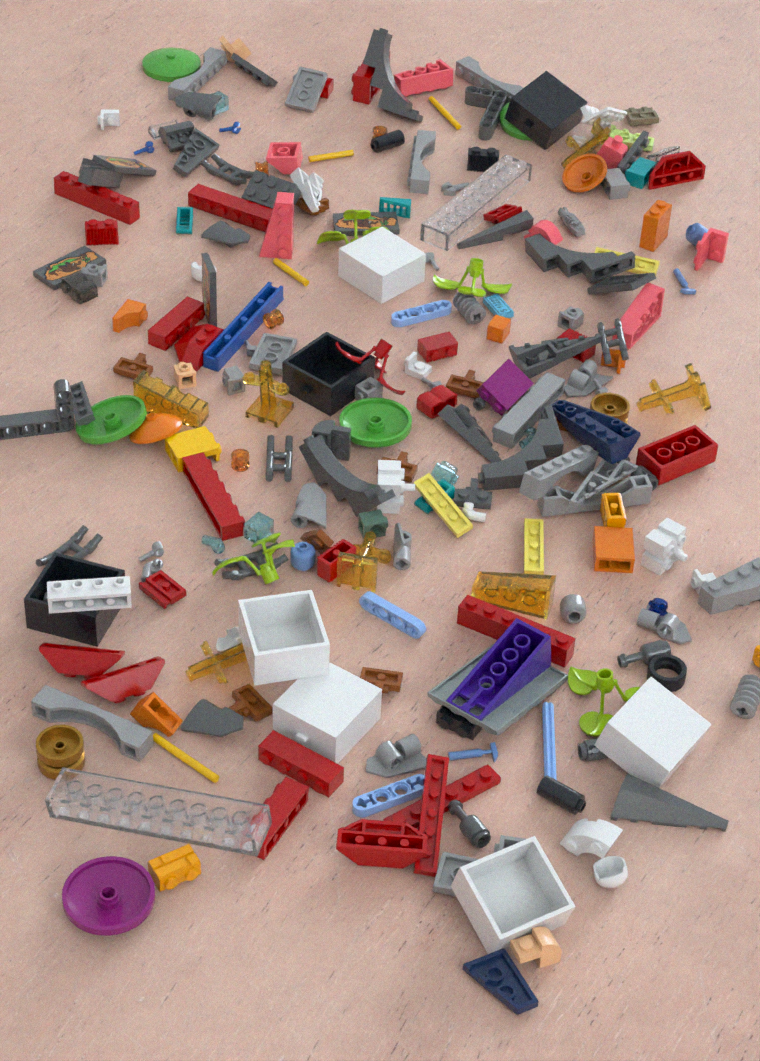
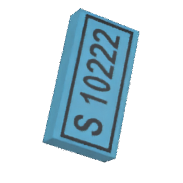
M498 294L483 297V303L494 316L496 314L506 318L514 317V311Z

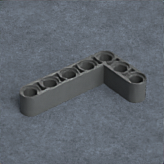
M468 86L465 89V104L486 108L479 123L478 137L481 140H490L500 122L501 110L507 103V93Z
M83 158L78 181L87 185L119 188L124 173L113 172L93 160Z
M60 379L54 383L55 409L0 416V440L71 431L75 424L73 398L69 382L65 379Z

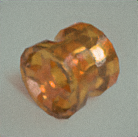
M384 126L373 127L372 132L374 135L372 138L386 134L388 132L387 128Z
M255 162V170L269 175L268 162Z
M274 309L271 313L263 315V322L268 329L272 330L276 328V325L280 326L284 323V316L280 310Z
M245 449L232 451V469L237 472L248 470L250 467L249 452Z

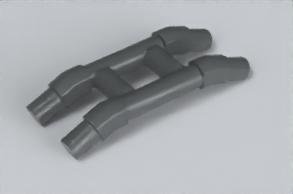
M215 153L211 158L220 167L219 169L209 164L206 160L201 162V165L210 174L223 178L234 185L246 184V179H250L254 172L242 170L227 163ZM227 170H229V171H231V172H233V173L229 175V174L224 173V172H226Z
M619 318L614 320L615 328L605 330L602 322L597 324L598 333L601 335L603 357L607 365L612 363L610 347L619 346L622 360L629 359L623 328ZM617 335L618 339L607 341V337Z
M268 435L265 479L271 482L273 480V471L284 472V480L290 482L292 479L293 436H286L285 452H274L275 437ZM274 459L285 460V464H274Z
M82 525L70 540L54 552L64 554L71 549L76 552L72 557L83 559L98 547L97 545L103 537L97 533L84 548L77 545L89 530L86 526ZM54 552L37 559L36 565L38 567L46 566Z
M275 542V543H273L272 545L267 546L266 549H268V548H270V547H272V546H274V545H277L278 542ZM263 549L242 555L246 556L250 561L256 560L258 564L256 568L260 570V565L266 563ZM285 554L277 559H273L275 568H279L289 559ZM231 558L215 559V566ZM245 561L233 562L224 566V568H232L237 565L240 570L223 571L222 578L241 580L244 577L255 575L256 572L252 568H248Z

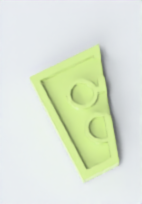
M611 124L609 137L621 136L623 138L622 143L630 149L640 136V133L632 134L629 133L628 129L624 128L619 130L616 129L615 125ZM648 136L649 144L643 151L653 150L654 138Z

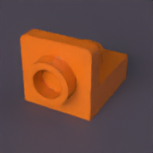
M609 348L612 363L608 365L605 364L602 352L601 365L617 367V373L620 374L621 368H625L626 360H622L620 350Z

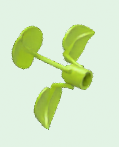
M351 209L343 213L345 219H354V239H351V242L358 239L357 219L369 218L371 216L369 210ZM371 227L363 232V236L381 227ZM339 231L323 232L317 240V244L327 241L345 240L347 245L349 242L346 235L341 234Z
M479 258L470 259V265L467 266L460 282L442 279L435 274L433 276V283L439 288L449 290L458 288V292L476 297L486 296L485 290L475 288L476 278L480 275L482 279L481 287L489 292L505 294L509 292L512 283H485L484 261ZM469 272V276L473 277L472 287L461 286Z
M278 532L262 538L251 545L253 548L262 544L266 563L260 565V570L246 556H238L217 565L212 574L214 576L220 568L230 563L245 561L256 572L257 576H262L265 585L279 579L272 554L278 548L295 547L294 540H286L266 549L267 542L275 543L281 535Z
M574 667L569 668L568 685L572 692L578 695H588L592 690L596 691L597 689L601 692L600 712H587L579 720L580 729L585 734L599 737L606 724L613 717L610 714H603L605 694L610 693L615 686L623 701L627 702L640 687L629 688L625 691L624 695L617 679H613V672L610 669L603 668L595 672Z

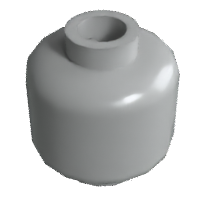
M569 594L561 600L560 612L563 620L573 624L579 623L585 618L586 604L580 595Z

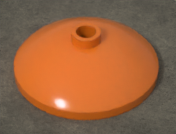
M581 155L573 159L564 169L562 175L563 183L568 190L573 192L589 191L603 181L607 174V164L600 155Z
M149 413L146 415L144 422L129 434V439L136 444H148L166 439L182 428V420L172 414Z

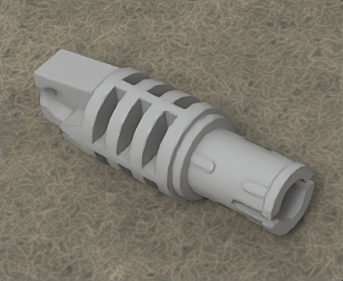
M561 207L558 210V215L563 219V224L576 237L585 235V228L575 214L570 213L566 207H563V209Z

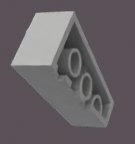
M758 557L702 585L697 604L712 615L731 610L736 605L747 606L752 601H760V558Z

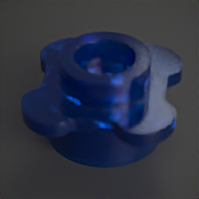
M654 598L649 601L650 607L648 610L659 613L660 616L668 614L666 611L668 603L664 599Z

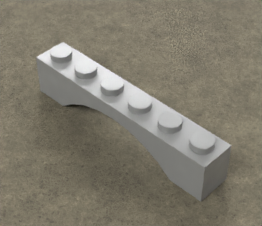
M210 47L204 52V64L197 72L190 76L176 79L168 86V100L175 101L174 97L186 92H197L226 65V51Z
M470 56L456 61L455 74L476 87L507 93V103L510 102L511 97L523 89L520 85L503 83L489 77L481 70L479 62Z
M418 130L417 136H414L407 179L410 193H429L430 172L423 166L422 161L434 153L436 131Z
M582 445L525 472L519 493L535 501L545 496L555 482L565 474L572 471L582 476L589 474L591 471H594L599 452L593 450L589 445Z
M647 474L630 476L610 488L597 492L577 505L569 507V501L576 492L565 490L556 485L552 486L545 496L538 499L537 506L542 517L600 510L601 497L604 493H620L624 507L649 504L653 486Z
M45 685L31 700L33 716L49 723L75 722L94 727L104 732L115 742L121 755L140 762L153 747V731L132 723L128 719L116 716L109 711L102 710L93 704L79 700L75 696L63 693L56 688Z

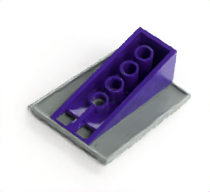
M516 618L493 645L427 693L428 697L435 703L444 705L453 713L461 715L469 722L481 726L490 734L500 735L534 706L542 702L549 694L554 693L568 680V675L551 666V636Z

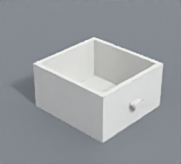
M381 227L339 248L338 276L382 304L424 282L426 254L389 230Z
M312 590L238 600V630L254 686L329 674L330 643Z
M329 662L328 675L297 679L273 703V730L338 764L381 718L382 689Z
M650 677L610 719L594 745L630 775L660 788L697 747L712 724L654 678Z
M535 836L460 867L451 884L452 890L488 954L503 948L505 950L511 949L510 940L532 934V928L542 926L554 930L563 926L576 907Z

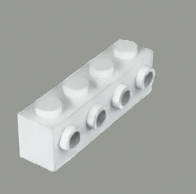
M130 576L47 582L49 614L132 608Z

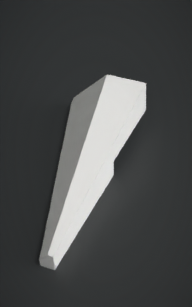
M298 167L290 174V177L300 189L301 195L310 211L318 212L324 180L315 172L308 175Z

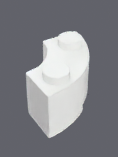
M585 818L577 821L559 844L577 857L581 853H591L603 859L623 830L601 819L595 822L588 821Z

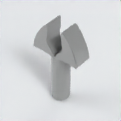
M446 182L442 185L441 192L444 191V195L456 196V191L469 189L470 183L451 185L450 182Z

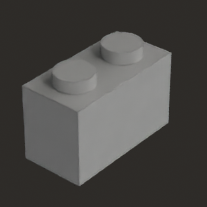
M619 168L607 169V174L600 184L610 200L627 198L628 191H630V183L627 182L625 175L622 174Z

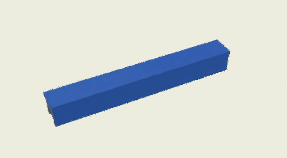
M268 282L203 352V367L217 372L223 368L241 348L244 341L250 338L284 300L283 286L280 285L279 288L273 287L272 282Z

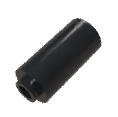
M395 130L374 137L370 143L371 149L379 153L402 145L405 142L404 134L401 130Z
M548 775L538 785L537 794L574 815L578 812L581 813L586 806L585 795Z

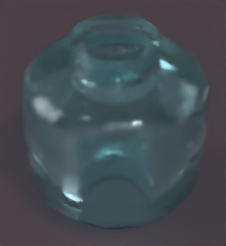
M447 461L437 462L431 472L436 482L444 479L455 486L459 479V475H457L458 468Z

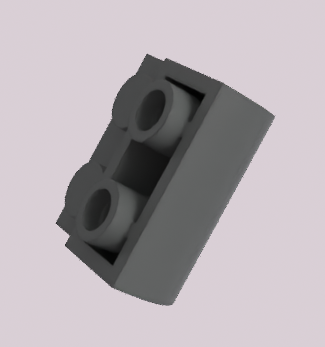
M191 121L160 127L158 133L163 144H167L170 152L183 150L194 131V125Z
M325 420L317 423L312 429L314 438L321 435L336 459L349 461L351 428L335 425V420Z

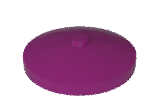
M117 856L99 857L81 864L68 876L62 889V904L67 918L80 930L94 935H118L136 928L149 916L155 903V886L149 872L139 863Z

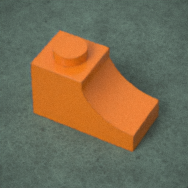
M127 299L112 317L113 331L120 333L128 327H140L148 318L146 304Z
M154 692L140 699L130 713L143 727L155 728L167 737L172 736L183 721Z

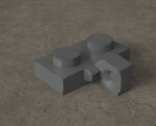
M471 478L470 487L465 489L455 488L454 503L457 507H464L465 502H471L474 504L473 508L491 510L492 492L482 491V488H478L479 479Z

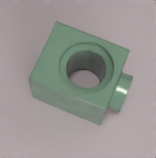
M381 509L359 513L358 529L364 540L386 536L388 519L386 516H383Z

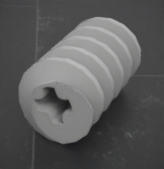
M460 292L455 294L453 305L469 324H478L485 318L486 310L473 295H465Z
M747 674L740 679L738 688L731 701L730 710L742 719H751L755 716L760 703V678L756 675Z

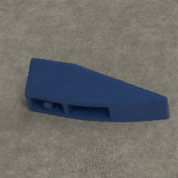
M558 400L551 404L555 417L581 444L589 445L593 450L599 452L598 456L610 464L626 459L641 436L639 431L612 416L566 400Z

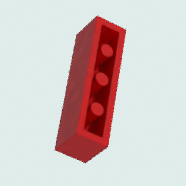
M187 296L148 329V344L164 351L173 346L191 327L195 326L205 317L204 303Z
M275 730L258 745V760L263 764L273 767L280 773L309 786L317 793L323 794L328 798L344 782L343 766Z
M285 777L281 783H278L271 797L265 799L261 810L253 815L249 826L241 831L239 837L241 840V850L265 860L308 802L309 786Z

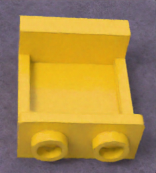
M206 426L176 433L165 439V452L178 473L183 472L182 457L204 452L206 457L212 455L216 462L220 461L221 446L219 443H216L213 433L209 432Z

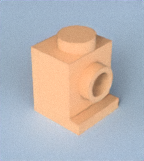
M180 362L174 365V378L178 388L195 387L196 371L193 369L192 364ZM189 377L190 380L182 381V378Z

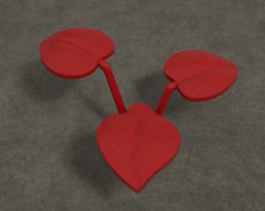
M381 338L377 346H373L364 356L356 357L342 350L338 342L335 343L336 348L341 354L359 364L374 352L373 355L376 356L375 369L380 371L379 379L377 378L376 380L393 393L404 395L405 391L394 389L383 378V373H387L385 366L390 356L388 353L393 345ZM384 358V361H383V364H382V367H381V365H380L378 359H381V360H382V359Z

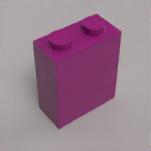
M508 359L476 391L483 400H486L492 406L496 413L502 416L534 383Z

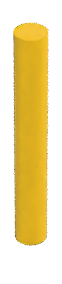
M352 149L308 156L309 162L353 156L354 151Z
M278 258L273 260V263L304 286H308L309 280Z

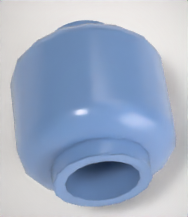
M694 223L687 227L686 239L696 246L697 242L702 240L704 233H707L709 230L700 223Z
M299 542L295 544V547L291 548L290 562L295 569L306 571L315 565L316 550L312 544Z

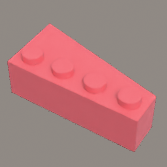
M439 59L436 60L435 64L430 62L426 64V67H415V71L407 70L395 74L394 80L402 94L408 97L411 94H421L425 91L432 92L435 89H446L453 86V69Z
M277 192L259 257L292 259L294 248V193Z
M651 283L645 284L620 319L628 349H631L661 317L665 293L664 288ZM613 335L612 340L618 339L617 335Z

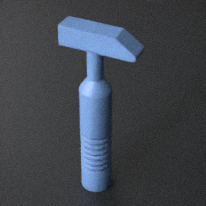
M678 268L674 269L673 273L683 287L680 293L696 294L695 289H689L688 283Z
M495 742L490 743L489 750L471 749L448 752V758L451 761L481 757L483 754H492L493 761L496 762L498 751Z

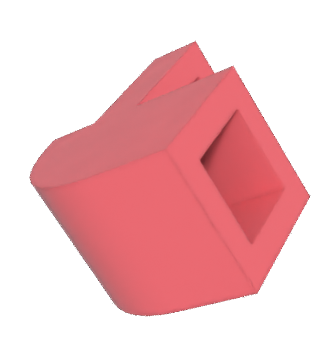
M548 220L539 221L528 230L529 233L524 235V238L541 234L546 240L555 245L563 240L556 225Z

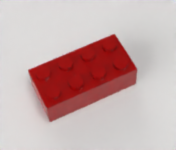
M363 62L352 75L353 87L351 95H353V101L369 105L380 91V88L370 85L375 68L363 64Z
M693 425L638 448L636 465L644 466L654 474L659 486L715 462L718 444L699 427Z

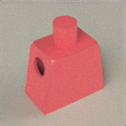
M619 135L614 136V138L609 137L597 153V155L604 158L608 169L617 168V165L628 151L627 145L622 143L623 138Z

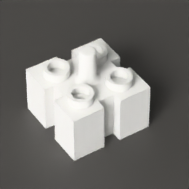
M378 460L377 485H380L381 489H384L385 492L393 489L396 495L377 506V510L381 509L382 513L399 514L400 506L404 505V495L400 494H403L404 491H415V484H405V481H401L404 480L405 469L401 468V461Z
M669 518L663 520L658 525L657 530L653 529L645 536L643 548L646 550L642 554L641 566L660 576L665 570L668 571L676 560L685 562L688 555L684 554L682 549L686 541V527Z

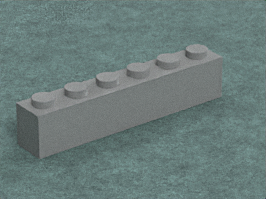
M548 372L542 378L540 377L537 383L531 386L529 391L520 398L519 402L516 405L514 404L511 410L504 414L498 423H495L492 429L493 441L512 449L541 418L544 406L555 403L564 394L565 379Z

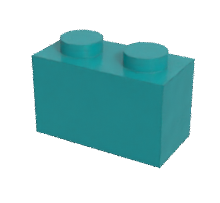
M642 157L633 162L632 166L625 172V178L630 183V186L643 189L648 184L650 174L657 162Z

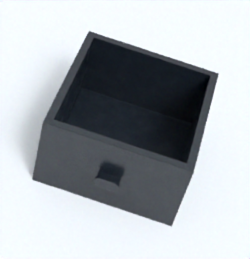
M545 71L511 97L504 119L546 150L581 122L583 113L580 108L587 105L588 102L548 71Z
M325 332L282 362V390L331 417L355 399V385L369 377L374 378L375 357L369 355L361 364L351 361L338 351L335 346L336 342H338L342 350L352 356L362 357L366 352L329 332Z
M54 552L24 598L27 628L98 647L120 609L49 614L48 602L43 601L44 595L47 592V582L125 576V570Z

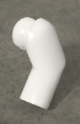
M465 502L464 508H462L464 515L469 520L485 523L486 513L475 512L473 510L474 504Z

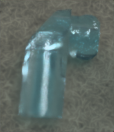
M534 427L525 429L524 432L527 433L525 435L527 438L519 442L522 449L533 439L537 431Z
M203 535L202 544L211 546L216 554L224 552L225 545L221 538Z

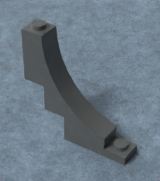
M383 28L379 30L374 29L363 64L375 68L370 85L383 89L377 107L422 122L423 116L419 115V111L412 109L413 103L402 94L393 78L390 67V44L393 35L388 34V30Z
M541 234L525 238V252L543 272L558 267L567 278L583 273L591 283L635 268V254L632 251L619 256L614 252L585 253L559 247L546 240Z
M552 405L544 406V412L541 413L537 431L524 449L502 461L481 465V472L478 473V482L482 484L484 491L520 488L525 472L546 463V458L562 455L564 443Z
M311 435L303 440L304 444L299 446L318 485L321 486L328 482L337 501L346 498L356 517L359 516V513L367 512L396 496L393 489L385 492L384 489H381L380 485L367 483L349 472L336 459L321 435L315 438Z

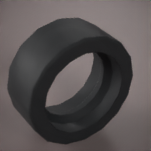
M670 654L657 655L649 662L647 680L652 677L670 692L681 689L685 684L687 667L679 657ZM670 669L676 672L678 676L672 678L663 677L656 670Z

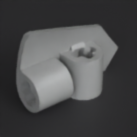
M586 360L578 370L574 369L564 392L567 397H584L597 390L593 382L594 378H597L600 385L603 386L612 380L613 376L597 374V364L592 360Z
M315 482L304 484L297 497L296 508L291 517V523L297 528H304L309 520L326 528V494Z
M396 523L394 527L393 566L398 570H406L411 565L412 536L409 532L402 531L400 523Z
M650 600L647 608L641 609L637 625L657 631L660 637L679 644L692 641L686 625L676 615L668 613L654 601Z
M410 734L394 744L391 741L382 743L377 748L375 755L367 759L366 772L389 778L424 769L426 758L420 753L421 743L415 734Z

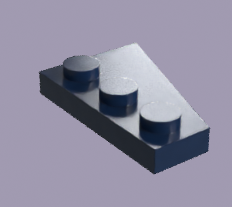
M505 948L463 964V971L516 1015L538 1007V999Z

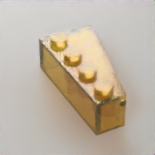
M142 370L133 381L134 396L143 400L147 414H172L181 418L183 425L193 428L201 427L209 417V407L206 401L190 393H182L178 387L163 383V379L159 377L153 378L149 376V372Z
M478 571L472 585L471 596L502 609L547 619L553 605L556 575Z

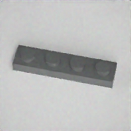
M233 53L231 56L235 60V65L240 68L243 66L244 71L249 74L252 72V76L258 80L262 78L261 82L269 86L271 84L275 87L278 83L237 54Z
M643 130L617 165L622 174L625 175L626 170L636 161V158L641 156L643 149L647 148L649 132Z
M83 381L70 385L74 417L78 427L88 425L95 420Z

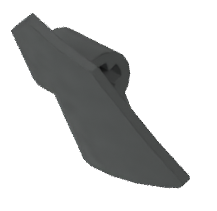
M186 92L174 97L176 106L183 108L186 115L190 117L198 115L210 120L215 116V105L222 98L220 95Z
M219 221L201 234V238L225 243L231 248L238 244L248 243L250 235L240 228L234 229L226 222Z
M201 699L187 715L181 725V731L223 737L243 730L244 718L227 707L221 709L208 700Z

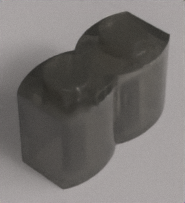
M81 272L61 279L62 291L79 304L98 297L96 284L92 280L87 279Z

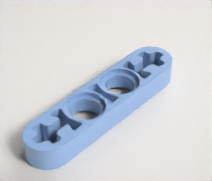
M440 300L394 312L391 316V324L394 327H404L447 316L451 313L452 303L448 300Z
M367 591L359 598V603L363 609L407 635L418 639L426 632V626L423 621L375 593Z
M417 774L357 796L353 800V814L364 818L421 797L424 775ZM402 789L405 790L407 793L404 795H399L395 791ZM382 796L387 798V801L379 802L376 798Z

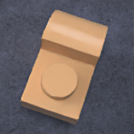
M224 36L218 39L222 43L220 47L226 51V58L230 62H235L231 58L233 53L244 60L252 54L240 38L236 39L232 44Z
M547 927L532 928V934L510 940V948L519 964L535 960L540 969L558 963L561 960V948L551 930Z

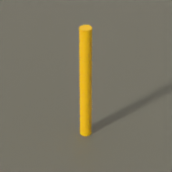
M430 96L428 100L457 130L461 129V125L433 96Z
M153 734V741L213 783L219 780V775L159 734Z

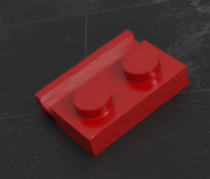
M504 204L483 214L485 221L501 223L523 212L522 206L517 207L516 205Z
M162 570L146 578L145 582H139V589L164 609L167 608V605H172L187 596L186 589Z

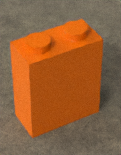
M657 200L644 214L639 247L654 252L667 238L672 204Z
M594 526L592 539L594 571L633 573L635 563L633 528Z

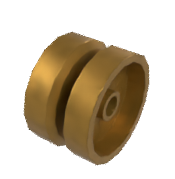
M609 392L600 393L592 398L591 410L620 419L626 424L628 423L630 404L625 397Z
M65 724L53 725L40 732L36 738L38 768L47 778L66 780L75 777L82 771L85 766L84 740L81 732L75 727Z

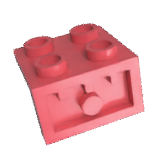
M710 228L707 233H704L702 240L698 241L696 245L697 254L693 261L695 264L694 270L698 271L706 259L723 263L729 233Z

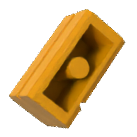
M602 494L600 512L603 526L625 528L626 515L621 494Z
M187 844L149 860L148 872L157 889L161 892L165 889L171 890L186 880L192 881L201 874V862L190 844Z

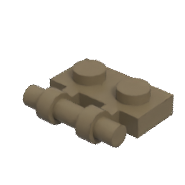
M645 106L638 109L632 107L623 110L627 112L626 119L630 125L638 126L659 123V117L652 107L647 108Z

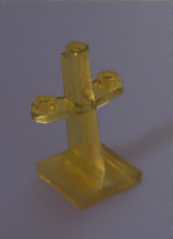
M600 117L595 120L590 131L594 137L583 146L579 147L572 136L569 135L565 140L566 144L570 148L572 147L575 152L561 163L564 169L573 159L591 153L600 145H603L610 137L611 130L608 127L602 128Z
M263 360L258 367L259 376L252 372H247L242 377L244 384L260 386V395L247 409L246 418L253 415L258 417V422L265 424L268 420L274 422V427L278 428L294 409V402L276 397L275 393L279 396L288 395L289 387L287 384L273 379L271 362Z
M692 363L685 365L688 379L684 383L661 390L657 381L652 379L649 382V387L652 392L656 391V393L639 398V401L636 402L640 412L663 405L666 414L675 413L671 403L691 397H696L705 411L711 409L706 384L705 382L701 383L700 375L697 371L694 372Z
M367 532L362 544H353L357 548L356 554L339 552L336 587H341V584L352 585L354 590L366 587L371 588V592L375 593L377 588L378 562L387 564L392 559L389 550L374 547L375 533Z
M207 640L203 641L200 647L205 656L210 655V657L188 666V670L185 672L191 682L214 673L219 684L223 682L224 684L229 683L223 669L247 661L242 642L214 655Z

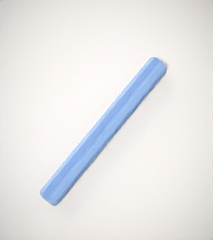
M544 702L542 707L544 777L548 775L557 780L554 704L552 702Z

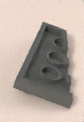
M195 128L173 169L186 178L201 165L203 160H206L216 152L220 144Z

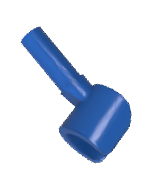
M234 122L231 127L219 128V131H232L238 134L241 128L236 127L240 126V122Z
M146 142L144 148L134 151V155L146 151L153 153V142Z

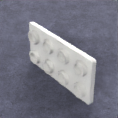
M587 105L580 108L585 118L582 120L583 124L603 129L611 126V123L614 121L623 120L624 116L627 115L626 111L606 107L600 111L595 107Z

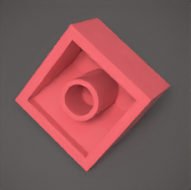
M270 142L266 156L268 163L282 174L288 175L298 167H301L303 159L301 142Z

